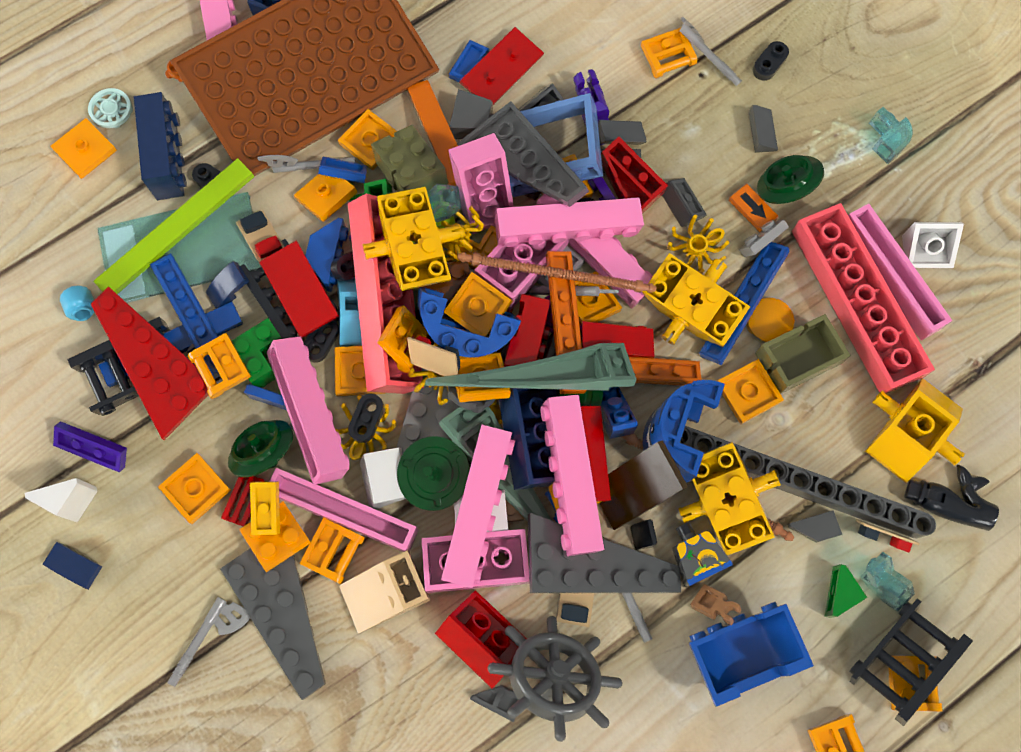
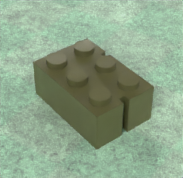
M413 125L395 132L392 138L389 135L371 144L376 164L397 192L426 187L429 197L449 187L444 165Z
M826 314L807 322L804 326L801 325L762 344L755 353L765 370L772 372L769 376L780 394L841 365L851 356Z

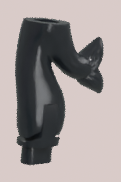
M957 464V477L963 499L944 485L934 482L927 483L923 480L921 482L909 480L904 497L914 501V505H920L923 509L944 519L990 531L995 526L999 515L998 506L986 501L977 494V490L990 483L988 479L981 476L972 477L965 467Z

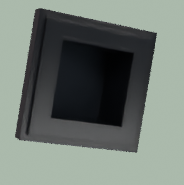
M645 520L631 526L636 550L652 548L657 545L653 520Z

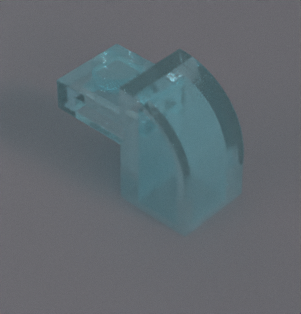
M884 107L879 109L869 122L882 136L872 149L887 164L891 163L911 141L913 135L911 123L906 117L899 122Z
M436 184L427 192L435 222L449 219L461 209L458 186Z
M884 552L877 558L871 559L866 571L861 575L865 585L880 600L897 612L915 594L912 581L894 570L892 557Z

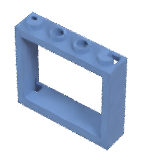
M590 93L520 111L533 127L585 114L589 157L566 162V164L581 181L603 176L597 109ZM509 175L513 197L538 192L535 188Z

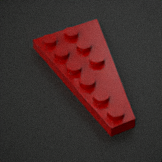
M108 286L91 303V306L160 437L166 440L208 396V388L196 365L191 363L183 353Z

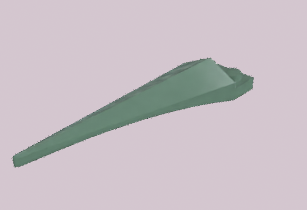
M599 343L565 354L514 366L428 378L425 380V385L608 391L609 387L634 386L636 376L624 343Z
M458 407L439 422V425L451 440L463 450L470 463H472L481 425L501 429L495 414L489 407L480 413ZM506 454L504 464L509 465L505 481L500 480L498 490H505V499L527 521L529 513L551 520L533 488L514 490L509 458Z

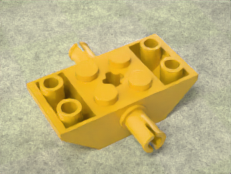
M426 187L377 196L384 240L362 244L365 259L388 255L394 276L402 291L450 281L451 276L442 243L463 239V232L460 230L461 225L457 224L440 229L436 226Z
M669 253L649 281V283L656 286V291L652 293L642 291L658 311L673 320L661 336L666 341L672 333L673 336L668 341L669 344L675 345L683 330L686 329L698 338L723 347L749 310V305L716 284L720 276L727 269V265L723 262L719 269L716 270L721 260L714 259L706 273L702 275ZM692 299L698 301L695 306L691 304Z
M923 378L920 379L901 404L884 393L883 390L872 401L873 404L890 415V419L865 452L905 483L932 459L936 452L950 461L952 465H956L962 459L960 457H964V452L947 441V437L960 421L963 408Z
M733 442L704 453L697 477L692 479L700 498L697 502L678 508L680 515L683 516V522L687 523V521L703 515L708 516L727 556L775 538L758 497L761 492L781 486L775 470L755 479L749 477ZM729 492L731 496L735 495L733 500L724 499L725 493Z

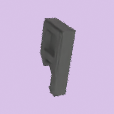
M834 511L787 524L791 530L807 536L808 539L816 543L843 535Z
M500 685L471 696L470 700L514 722L515 718L508 716V709L519 700L514 691Z

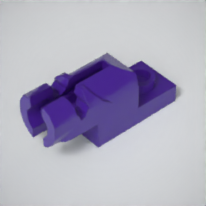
M593 69L588 70L587 88H584L585 80L582 72L577 73L573 79L577 95L590 93L596 105L598 121L609 120V109L595 71ZM582 114V118L586 126L585 114Z

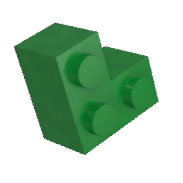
M269 318L231 340L251 375L249 381L252 385L260 388L276 380L273 369L266 359L268 358L267 351L273 340L282 339Z

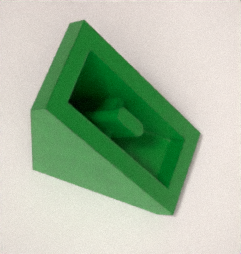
M839 564L833 566L824 617H838L868 598L846 565Z

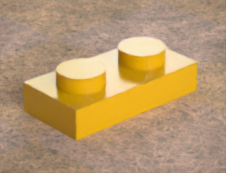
M279 481L251 482V535L279 534Z

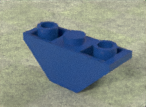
M343 218L335 219L310 235L305 255L318 279L328 292H332L333 285H337V280L331 273V263L335 258L344 255V250L342 249L343 241L346 242L348 239L349 229L346 227Z
M609 387L608 391L603 390V400L601 403L602 423L609 439L634 434L638 423L620 388Z

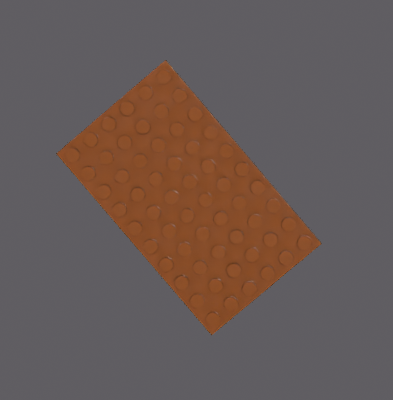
M281 0L170 60L231 160L234 162L238 158L254 176L271 167L268 166L267 162L259 161L258 157L265 155L290 157L359 118L367 109L370 111L407 91V88L422 82L439 72L437 64L397 0Z

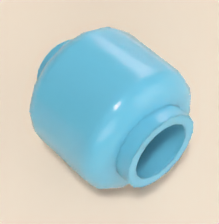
M80 285L71 286L60 295L61 306L66 317L69 319L85 321L95 313L91 306L94 298L87 287Z

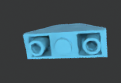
M355 277L345 281L337 280L339 347L362 346Z

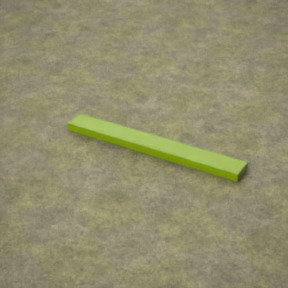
M237 158L93 282L102 292L109 286L117 294L120 293L148 269L151 263L161 258L255 177L253 173Z

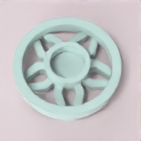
M108 88L97 92L91 98L88 105L89 116L95 124L103 128H119L120 125L128 120L133 111L129 97L123 91L115 88ZM111 94L108 99L102 98L105 95ZM121 97L125 98L126 103L121 102ZM96 105L99 110L94 115V106Z

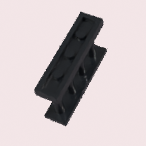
M286 239L281 241L284 247L289 245ZM245 264L241 265L240 267L249 280L247 283L248 288L281 338L298 337V332L294 325L291 326L289 324L285 326L282 319L286 318L284 315L287 314L283 305L280 307L277 305L273 308L269 302L276 295L272 286L269 288L264 287L263 289L259 287L258 282L261 281L260 278L266 275L262 266L256 270L252 269L249 271ZM330 299L336 311L338 312L337 306L335 305L333 300Z
M160 317L149 321L163 336L164 333L170 331L167 323ZM110 340L67 359L72 369L86 374L98 403L89 407L91 412L105 416L116 411V407L139 397L135 387H130ZM103 361L109 363L121 390L120 393L110 398L107 397L95 371L96 365Z
M918 598L913 604L907 602L898 613L902 616L867 659L864 662L858 660L849 671L853 674L850 679L853 685L862 678L896 706L895 710L899 713L895 720L902 726H905L973 642L965 634L959 640L955 637H949L916 612L922 602ZM909 619L945 646L944 650L948 653L943 659H940L938 656L935 658L900 631ZM892 639H895L929 666L928 669L932 673L926 680L922 676L920 678L884 650ZM876 658L913 686L911 689L915 691V694L910 700L899 696L868 670Z

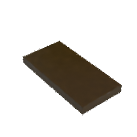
M663 440L656 442L608 474L611 501H601L600 505L613 530H616L688 488Z

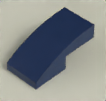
M232 261L211 282L206 290V294L217 309L236 299L235 293L246 285L249 280L240 265Z
M59 542L55 543L42 564L88 590L103 567Z

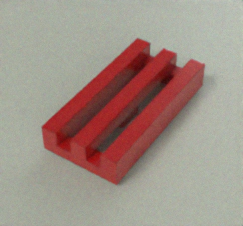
M255 476L238 477L221 519L242 527L247 525L251 518L250 501L242 520L238 518L250 492V483L266 481ZM245 480H248L247 483H246V485H245V488H244V490H243V492H242V495H241V497H240V499H239V502H238V504H237V506H236V509H235V511H234V514H233L232 517H230V516H231V513H232V511H233V509H234V506H235V504H236V502H237V499H238V497H239V494H240V492H241V490H242V487H243V485H244V483H245Z

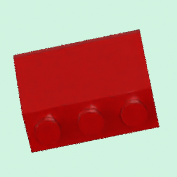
M476 590L446 618L435 632L492 689L504 675L489 673L488 665L490 663L511 665L512 659L519 648L505 634L506 627L513 625Z

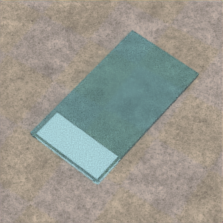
M248 192L233 195L162 256L164 257L170 253L174 256L190 287L212 282L232 261L237 262L240 266L245 264L249 271L261 267L235 223L253 214ZM177 209L98 228L105 271ZM150 266L118 295L128 303L164 294L165 291Z

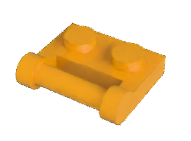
M681 28L641 42V48L651 66L654 78L662 77L663 73L686 65L693 66L697 64V56L689 40L679 31ZM683 52L685 54L684 57L660 65L659 63L660 60Z
M403 305L396 309L377 343L393 358L400 371L409 373L413 364L410 361L409 348L406 354L404 353L408 345L407 338L413 336L416 339L418 336H422L428 339L429 334L426 328Z
M227 333L188 354V358L191 363H195L208 388L207 393L210 399L219 397L225 391L251 377ZM208 354L223 380L218 384L203 359Z
M323 517L299 564L342 584L345 578L343 575L358 545H362L365 538ZM343 537H346L350 541L333 572L327 568Z
M892 656L917 677H919L918 664L925 665L926 679L932 673L928 669L929 666L916 656ZM888 667L890 688L902 698L906 697L910 700L915 694V691L911 689L913 686ZM937 685L927 697L928 703L923 702L917 711H943L942 703H939ZM891 703L892 710H895L896 706Z
M843 715L835 720L807 730L815 751L847 752L838 729L844 728L853 752H865L853 725L855 723L853 715Z

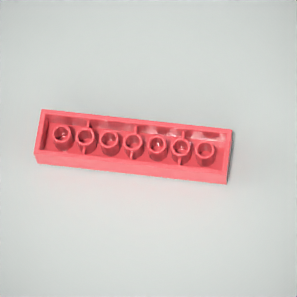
M366 193L348 203L367 392L406 394L414 391V388L423 381V376L409 377L408 373L400 371L397 368V363L377 342L398 307L404 305L416 318L413 289L401 290L394 276L388 255L365 259L362 244L384 240L377 196ZM408 345L406 346V348H405V350H404V353H405V354H406V352H407V350H408V348H409ZM413 365L414 372L422 371L421 367Z
M837 204L800 219L791 232L879 393L882 390L886 394L933 372L935 368L842 204Z

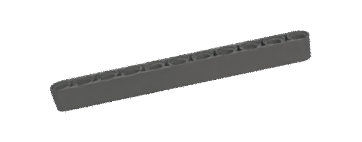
M685 426L682 434L685 439V443L682 444L699 450L697 442H704L708 446V452L731 443ZM733 443L749 477L755 479L770 473V467L778 471V479L781 486L774 487L776 489L911 538L917 539L931 535L936 529V521L928 513ZM745 459H750L755 463L754 470L746 466ZM794 476H798L802 480V487L796 486L793 480ZM818 485L825 487L827 491L826 496L819 493ZM843 493L850 497V505L843 501ZM868 502L871 503V504L874 506V508H875L874 514H872V513H870V512L868 511V509H867V503H868ZM892 511L898 514V523L892 519ZM917 520L923 524V531L917 528Z

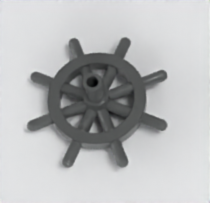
M554 616L547 618V633H539L528 639H525L513 626L506 627L505 634L519 648L512 659L511 665L490 663L488 671L491 674L510 676L512 689L519 699L508 709V716L510 718H516L524 710L528 709L543 719L554 721L555 739L559 742L564 741L566 738L565 722L574 721L585 714H588L601 728L609 726V719L594 706V703L599 696L601 687L618 689L622 687L623 682L618 677L601 676L597 661L591 654L600 645L598 637H592L583 645L572 637L558 633L557 619ZM540 650H549V661L539 652ZM559 652L566 654L569 658L565 661L560 660ZM529 657L540 668L524 666V660ZM578 664L583 673L571 672V670ZM526 678L540 679V682L532 688ZM572 683L587 685L586 696ZM563 691L575 703L563 704Z

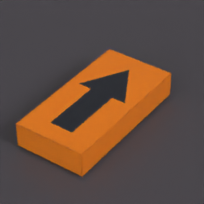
M748 184L744 185L729 198L732 205L759 232L763 231L761 227L771 220L775 221L778 218V215Z

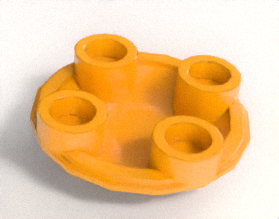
M762 298L748 320L747 330L760 340L768 342L793 330L795 323L793 312L780 299Z

